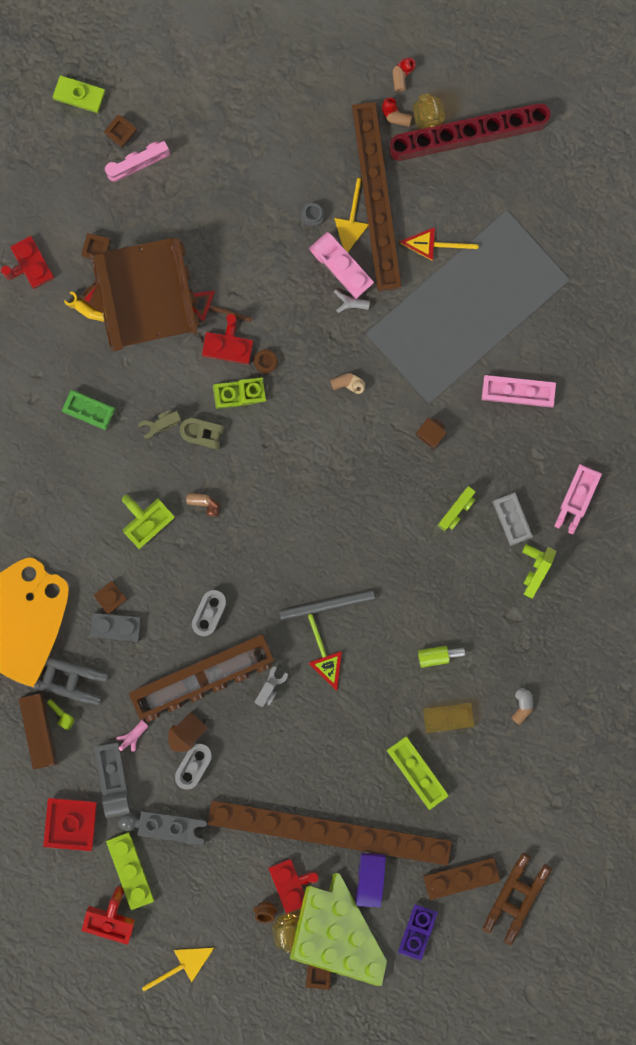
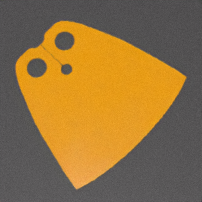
M34 558L20 560L0 572V673L14 681L34 687L56 640L69 591L68 584L63 578L56 574H48L44 570L43 564ZM33 567L36 570V577L33 581L27 582L22 579L21 574L24 568ZM55 583L59 586L60 592L57 597L48 598L45 595V588L48 584ZM28 593L34 594L32 601L26 599Z

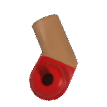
M404 58L393 68L395 92L406 90L405 78L416 67V62L413 58Z
M391 97L386 98L382 104V111L387 120L393 124L410 127L412 115L400 113L396 106V100Z

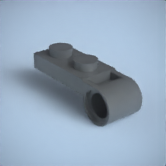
M119 743L94 747L106 818L131 814Z

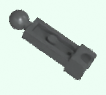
M141 811L140 818H136L133 813L120 816L118 824L124 831L139 828L138 836L204 845L205 839L195 834V828L205 827L208 824V820Z

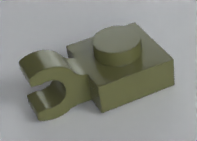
M166 411L158 416L159 420H156L155 423L148 420L140 422L138 424L139 428L149 426L151 429L148 434L144 435L145 440L151 439L157 433H162L182 423L178 412Z

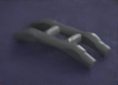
M48 657L44 665L47 667L43 680L38 679L34 687H31L98 706L101 700L100 696L75 690L79 676L105 682L107 673ZM56 669L70 673L66 687L52 683Z

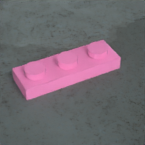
M484 375L481 400L553 408L556 383Z

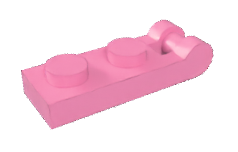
M159 141L153 142L146 147L147 150L140 153L133 152L125 157L126 160L118 164L115 162L108 163L105 166L108 179L112 182H117L170 156L165 141L161 143Z

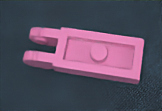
M579 464L560 507L561 511L554 527L560 528L565 520L566 513L569 512L574 514L575 517L569 525L568 533L574 534L580 519L583 518L602 473Z

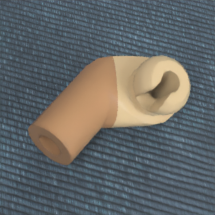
M346 373L330 379L333 391L346 387L356 394H361L365 390V382L352 373Z

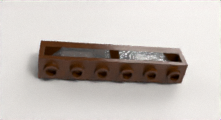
M263 634L128 694L139 719L146 718V721L149 722L161 717L159 712L167 708L169 712L183 707L181 702L190 699L191 702H195L204 698V692L213 689L214 693L227 688L226 682L235 679L236 683L249 678L248 673L257 669L258 673L272 668L270 663L274 662V659Z

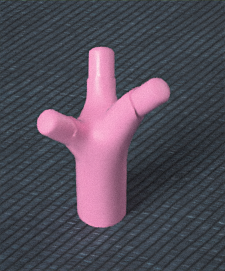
M141 720L128 734L117 736V741H124L119 750L123 751L131 744V751H136L138 738L149 726Z

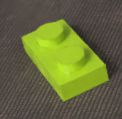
M468 486L437 526L444 532L448 527L453 530L461 519L457 516L463 508L467 511L476 500L472 497L475 491Z

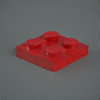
M48 798L43 847L93 851L97 802Z

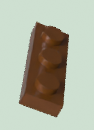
M494 857L423 876L429 900L500 882Z

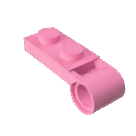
M326 232L309 247L312 254L322 264L324 263L355 299L374 284L372 279L330 233Z

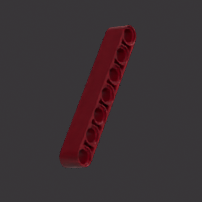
M534 104L397 134L391 139L389 153L394 160L403 161L540 131L547 126L551 116L550 110L544 104ZM540 113L544 116L545 120L536 121L533 118V114ZM517 118L521 121L522 125L513 126L510 123V119ZM494 123L499 129L492 132L488 130L486 125ZM471 128L476 134L469 137L464 134L463 130ZM443 133H448L453 139L445 142L440 136ZM421 138H425L429 141L430 144L426 147H422L417 143V141ZM402 143L407 149L403 152H398L394 146Z

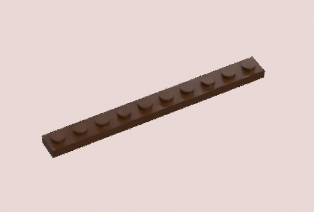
M215 800L211 802L208 825L442 865H448L451 840Z

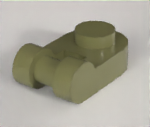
M189 418L182 422L180 435L188 443L219 450L221 444L219 442L220 434H223L225 427ZM204 430L211 431L210 439L203 438Z

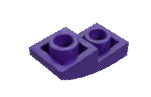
M361 853L358 868L359 881L355 899L356 906L381 907L385 855Z
M414 904L397 953L421 961L438 912Z

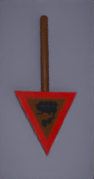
M215 290L194 293L193 313L196 312L198 318L203 323L208 310L226 315L234 314L236 318L248 322L252 321L251 317L212 306L211 302Z

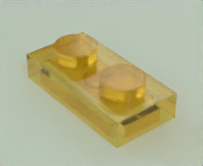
M471 703L423 709L426 733L474 727Z

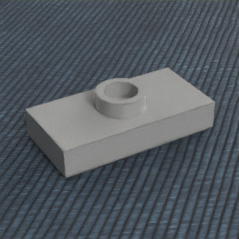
M516 493L493 501L510 546L533 537Z

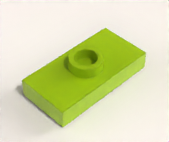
M60 75L53 99L99 113L106 91L105 89Z

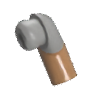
M524 688L518 689L515 693V697L519 700L520 708L511 717L519 726L533 711V695Z

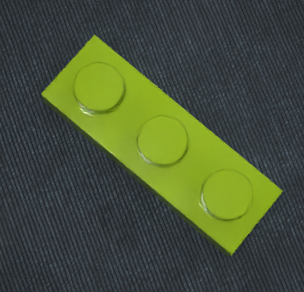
M407 736L387 749L389 755L429 810L449 796Z
M130 832L107 840L106 843L130 909L133 910L154 902V897Z

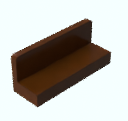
M39 693L18 698L33 770L57 765L58 762L44 694Z

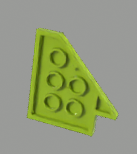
M338 873L333 874L329 892L312 886L306 887L290 959L372 985L382 986L387 960L356 906L341 875Z

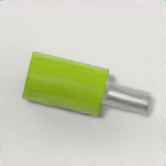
M447 646L418 650L421 668L448 664L450 658L465 656L464 648L448 650Z

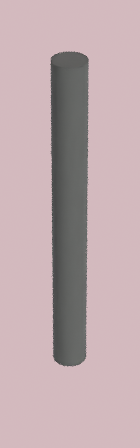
M366 591L279 611L281 620L374 600V591Z

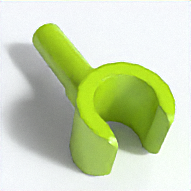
M50 699L47 704L61 717L57 724L69 730L74 723V718L61 710Z

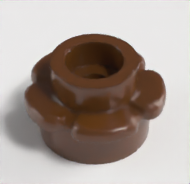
M264 901L253 908V912H255V919L258 922L271 923L274 921L277 909L272 903Z

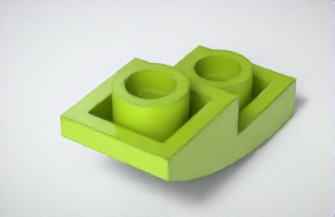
M263 378L244 379L238 382L213 385L216 409L251 405L266 401Z

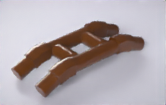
M524 852L512 868L482 928L484 932L490 934L502 910L514 916L515 918L504 939V942L508 945H513L539 891H541L552 871L549 865L544 864L531 887L519 881L518 879L531 858ZM513 888L526 895L520 908L507 902Z

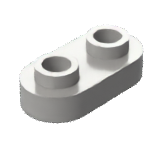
M208 591L200 602L192 620V628L199 636L211 635L219 623L226 607V598L220 591ZM217 598L219 600L218 606L212 607L210 600ZM202 620H207L209 622V626L207 629H202L200 627V622Z
M195 744L191 750H188L175 774V781L180 788L192 789L198 784L212 759V752L205 744ZM202 751L204 759L197 760L195 757L196 752ZM186 772L192 774V780L189 782L183 778Z

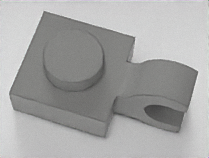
M275 666L270 670L269 677L254 702L261 707H264L265 703L271 704L276 695V692L273 691L274 687L277 684L284 683L288 677V674L285 673L281 679H276L274 677V672L277 669Z

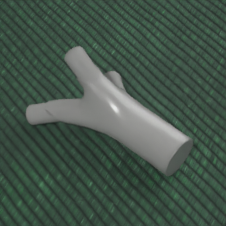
M337 289L334 290V293L344 301L343 305L336 309L338 313L349 308L369 309V300L355 299L341 293Z

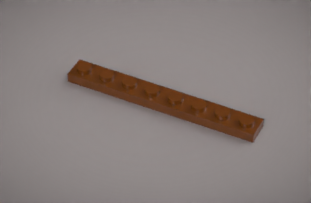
M376 102L352 105L377 292L401 289Z

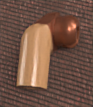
M197 493L187 494L186 502L188 505L207 507L206 514L208 516L217 517L219 515L221 506L219 502L210 496Z

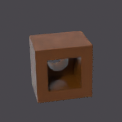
M427 418L415 436L434 450L447 432L444 430L445 426L439 420Z

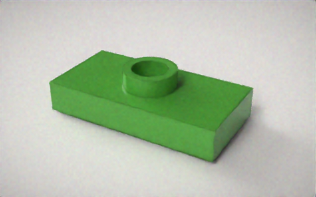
M71 389L62 412L106 431L116 409Z

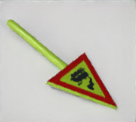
M309 614L308 618L323 658L308 664L337 691L342 651L327 656L312 614Z

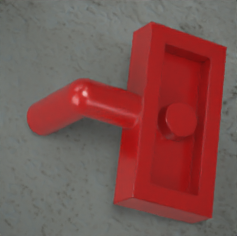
M31 236L10 247L19 265L12 269L9 266L1 268V273L7 280H12L25 273L32 288L36 289L55 279Z
M229 314L226 317L227 327L225 335L206 332L202 357L249 365L253 340L234 337L237 321L234 314Z
M291 858L268 867L286 914L302 908L305 895L302 886L310 882L316 883L318 881V873L311 871L298 877Z
M117 886L115 888L107 911L88 906L81 931L126 945L129 944L135 920L117 914L119 903L124 894L123 887Z

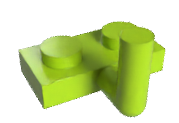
M130 495L122 497V502L136 517L122 531L138 549L144 546L175 518L158 498L143 511Z
M525 544L522 553L536 559L533 565L536 568L534 573L529 571L523 583L527 585L524 595L533 599L552 565L556 550L547 547L544 553Z

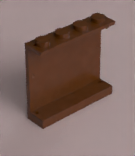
M172 237L90 254L109 348L112 351L123 350L124 346L179 334L197 333L196 327L199 326V319L197 313H193L192 303H195L192 289L188 287L187 280L190 279V272L188 266H184L183 256H185V247L183 242L179 241V238Z

